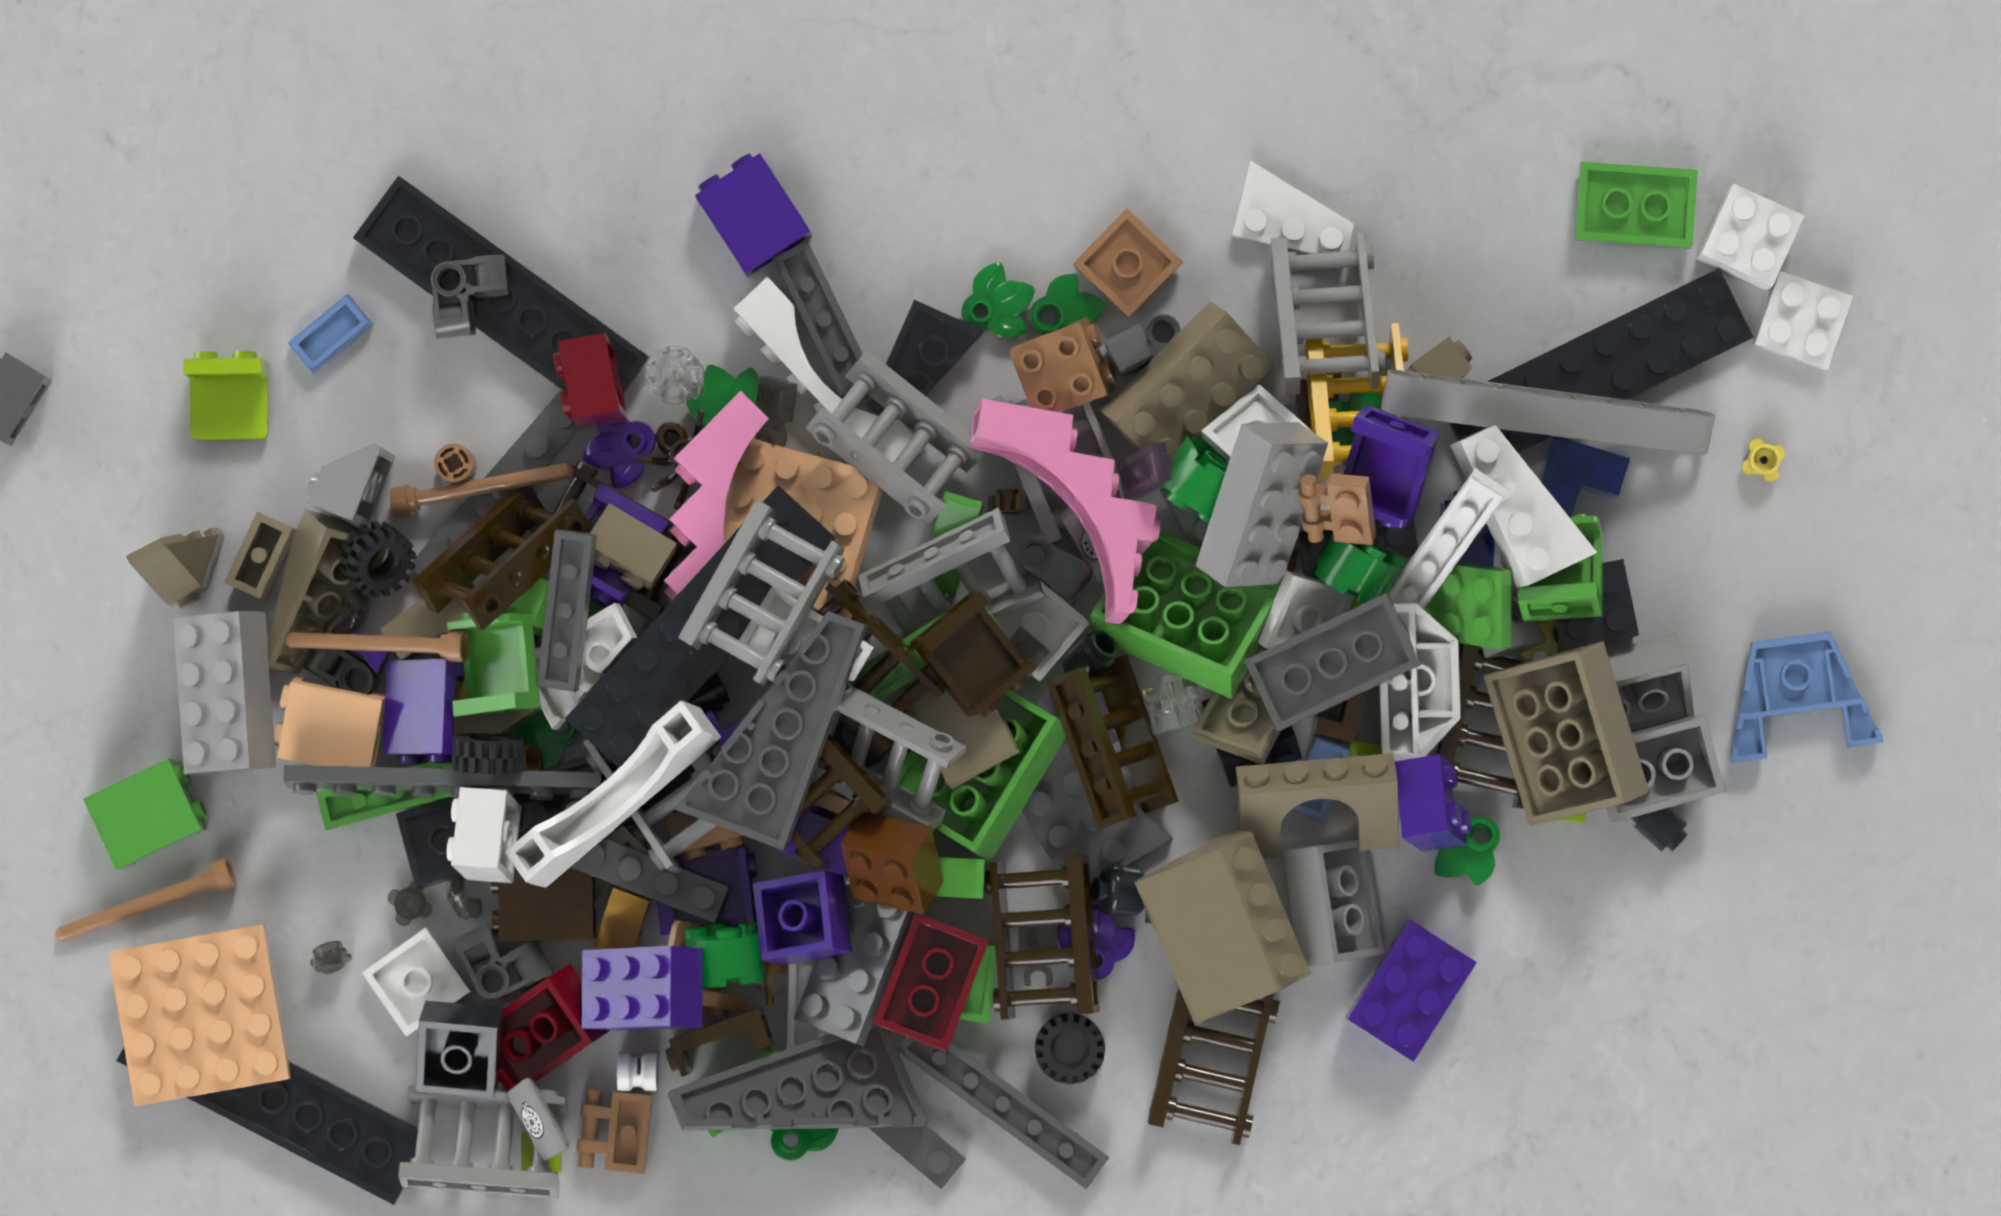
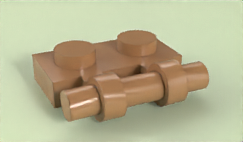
M1330 473L1327 484H1317L1316 477L1311 474L1301 477L1298 497L1299 503L1304 507L1305 513L1302 515V526L1304 531L1308 533L1309 541L1314 543L1322 541L1324 538L1323 530L1325 529L1333 530L1334 542L1373 545L1376 537L1369 477ZM1320 504H1329L1330 510H1321Z
M586 1088L585 1103H581L580 1116H583L581 1139H577L576 1151H580L578 1167L594 1168L595 1153L606 1154L605 1170L644 1174L653 1095L613 1091L611 1106L600 1105L602 1090ZM599 1118L610 1119L608 1141L597 1140Z

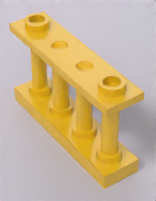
M1392 323L1389 343H1376L1377 350H1384L1385 359L1390 358L1391 370L1404 371L1403 362L1408 361L1407 338H1400L1399 323ZM1322 339L1304 340V356H1306V360L1366 355L1365 344L1330 346L1329 342H1322ZM1307 375L1311 429L1313 433L1328 442L1323 463L1316 479L1317 482L1328 481L1330 473H1333L1334 466L1340 465L1341 461H1347L1351 445L1340 446L1339 442H1332V432H1337V428L1352 427L1354 417L1360 412H1336V408H1329L1328 399L1334 398V394L1384 392L1387 376H1379L1378 388L1370 389L1369 377L1333 379V375ZM1398 416L1406 420H1409V417Z

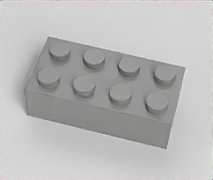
M1299 422L1241 424L1195 566L1224 587L1281 584L1299 535L1302 515L1305 513L1298 497V490L1301 487L1300 479L1307 474L1314 475L1317 479L1328 442Z
M234 611L174 618L184 774L276 768L265 612Z

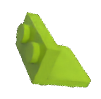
M201 351L194 352V359H183V374L190 378V435L193 439L198 441L262 440L268 436V362L266 360L257 358L255 351H234L233 358H218L217 352Z

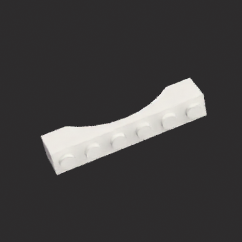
M767 277L733 308L739 316L734 322L748 338H751L754 334L757 335L765 344L760 349L761 352L775 367L782 363L791 372L786 379L801 395L808 391L817 400V403L813 406L817 412L823 407L832 413L842 399L822 382L810 366L798 335L795 306ZM855 408L844 424L863 438L879 416ZM896 419L875 449L891 462H894L913 437V434L899 419ZM925 447L916 457L912 464H914L924 453L927 452Z
M681 700L651 726L646 737L635 752L605 782L568 809L534 826L507 849L505 853L525 882L546 888L722 737L700 707Z

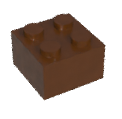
M863 812L854 820L841 842L853 898L864 902H874L895 907L902 911H912L920 914L926 912L943 883L932 827Z

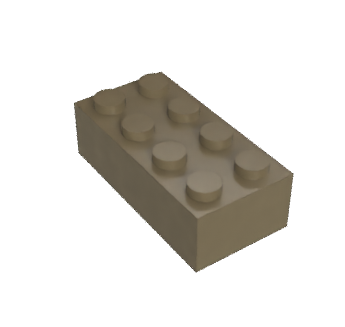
M1209 302L1100 412L1147 463L1159 472H1162L1186 437H1189L1190 440L1193 437L1201 439V431L1240 400L1274 364L1226 311Z

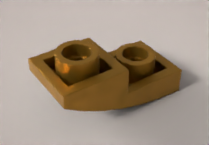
M615 885L601 922L594 949L638 947L643 933L642 927L652 899Z

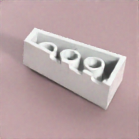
M1496 425L1483 429L1450 445L1466 480L1476 468L1508 490L1486 524L1507 569H1511V578L1516 588L1535 583L1597 553Z

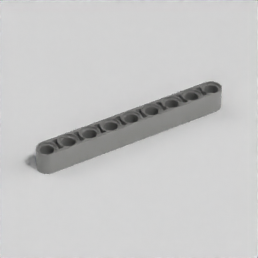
M1388 370L1381 403L1382 411L1403 417L1488 428L1496 425L1498 429L1699 455L1708 454L1715 420L1714 414L1692 408L1402 370Z

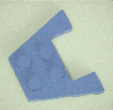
M1830 631L1750 643L1731 747L1730 763L1767 758L1762 724L1763 717L1836 707L1841 708L1846 747L1883 743V736L1879 728L1876 727L1869 713L1870 710L1864 698L1861 697L1852 679V674Z

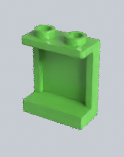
M1578 514L1569 517L1597 553L1535 583L1518 587V603L1524 621L1602 617L1603 533L1598 516Z
M508 607L483 631L476 627L468 612L461 614V621L447 623L448 631H467L470 639L469 656L467 661L464 662L467 699L452 701L454 717H481L540 708L532 614L516 613L515 607Z
M166 759L83 798L116 870H123L148 855L195 833L207 830L203 822L208 819L207 812L200 799L193 800L187 786L192 784L189 774H184L183 763L177 765L174 759Z

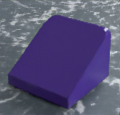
M356 632L351 633V634H354V635H361V634L356 633ZM358 650L373 671L381 675L391 652Z

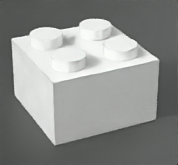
M1733 183L1724 195L1696 260L1713 268H1720L1724 273L1767 291L1773 287L1805 215Z
M460 787L459 798H454L452 802L451 818L452 822H456L454 837H449L447 859L451 861V865L466 880L513 883L515 866L505 851L518 841L522 806L507 790Z

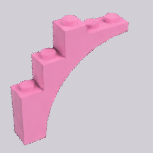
M741 391L673 459L678 464L674 471L689 486L696 481L701 487L668 520L673 525L669 532L684 547L690 542L696 547L663 581L668 586L664 593L671 600L683 590L724 545L723 527L726 498L734 471L749 442L769 419Z
M981 399L973 412L969 447L999 455L1027 469L1049 485L1073 510L1087 532L1100 563L1105 588V622L1121 624L1136 609L1138 591L1133 590L1134 576H1138L1140 571L1141 553H1144L1151 543L1156 542L1159 537L1161 521L1155 518L1157 505L1115 497L1119 484V474L1114 473L1115 460L1073 452L1077 442V429L1072 428L1073 415Z

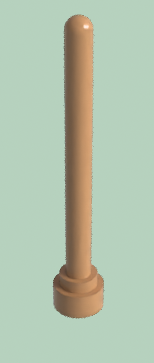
M562 463L419 491L416 487L410 488L409 485L391 488L390 502L396 518L414 515L415 511L420 510L423 505L567 479L573 475L574 468L569 463Z
M450 630L447 634H442L440 638L291 632L285 639L286 644L291 648L439 653L440 657L446 658L449 662H466L470 651L468 632Z
M225 857L210 863V867L205 869L202 875L62 925L56 929L55 936L60 941H67L209 888L212 891L219 889L220 892L229 890L237 886L235 874L229 860Z

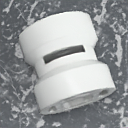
M618 1052V1091H630L633 1087H642L645 1091L658 1090V1052H646L643 1056H634L631 1052Z

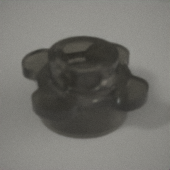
M414 881L409 884V887L402 890H391L387 897L388 902L394 906L397 913L395 917L396 922L402 926L409 925L411 920L415 918L429 917L433 910L432 905L427 902L426 896L423 893L425 888L418 890L415 887ZM408 900H412L414 902V905L412 907H408L406 905V902Z
M330 941L312 950L314 958L310 960V964L315 966L316 972L331 974L343 969L345 963L352 960V955L347 954V949L343 947L341 941Z

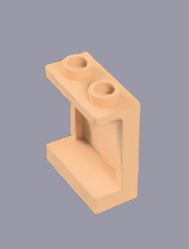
M298 676L290 682V686L284 685L280 699V708L285 709L283 723L277 724L274 734V746H279L277 758L315 766L376 767L384 724L385 693L373 691L370 695L307 683L304 682L305 678Z

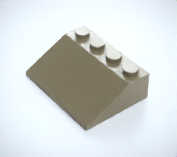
M1603 641L1483 676L1529 825L1624 804L1649 793Z
M1230 830L1134 881L1194 1023L1202 1022L1276 993L1311 974L1252 832Z

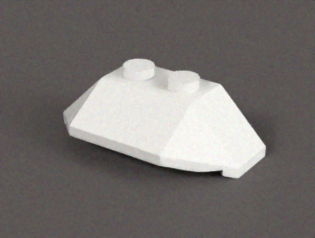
M1417 603L1394 604L1422 665L1380 684L1382 754L1393 753L1394 761L1425 757L1461 718L1458 639Z

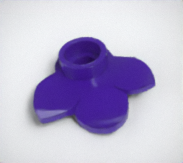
M629 419L628 421L596 427L600 434L587 444L583 453V460L596 468H610L611 481L615 489L631 485L642 475L644 463H638V456H649L655 449L656 435L653 429L645 422H631ZM634 433L638 434L641 439V443L637 448L633 447L630 442V438Z
M1095 904L1093 906L1096 953L1101 955L1103 959L1102 965L1097 968L1098 980H1101L1111 973L1115 962L1126 958L1131 953L1135 942V931L1129 927L1116 929L1113 916L1103 914L1098 904ZM1065 924L1058 925L1057 936L1061 948H1067V945L1072 943V930L1067 928Z

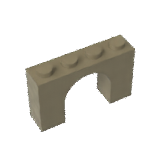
M472 582L467 587L473 589L475 584ZM421 599L379 629L384 636L440 638L442 634L449 632L447 623L461 621V614L467 613V610L462 602L453 599L439 613L429 610L424 600ZM396 652L401 660H412L421 654ZM540 706V708L481 717H455L453 736L459 734L468 735V733H498L507 735L542 710Z
M1393 753L1236 767L1239 831L1253 833L1263 859L1282 858L1281 824L1286 814L1303 802L1323 798L1341 801L1355 811V824L1360 851L1399 848L1398 780Z

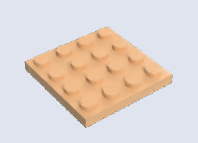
M752 439L734 471L726 498L723 527L724 542L743 524L756 499L763 502L779 485L836 537L833 542L839 544L844 549L842 557L845 558L837 577L841 581L846 579L855 586L883 490L851 465ZM813 563L797 582L806 586L817 565ZM831 577L827 580L812 610L817 612L832 597L825 589L832 579ZM843 608L838 615L846 617L847 610Z
M265 924L108 952L134 1107L291 1079Z

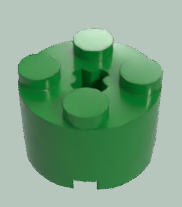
M1186 437L1159 474L1157 481L1169 491L1166 495L1168 500L1183 510L1190 506L1198 512L1199 518L1209 525L1228 463L1206 442L1195 437L1192 440Z
M1332 534L1312 571L1330 587L1344 595L1349 593L1358 597L1357 602L1364 604L1391 591L1407 560L1392 550L1386 549V551L1378 548L1379 541L1376 538L1373 545L1334 542Z
M716 921V923H707V928L694 927L684 929L685 947L703 948L702 987H727V983L740 981V985L766 979V963L761 961L757 921L742 922L738 924L739 927L731 928L730 921Z

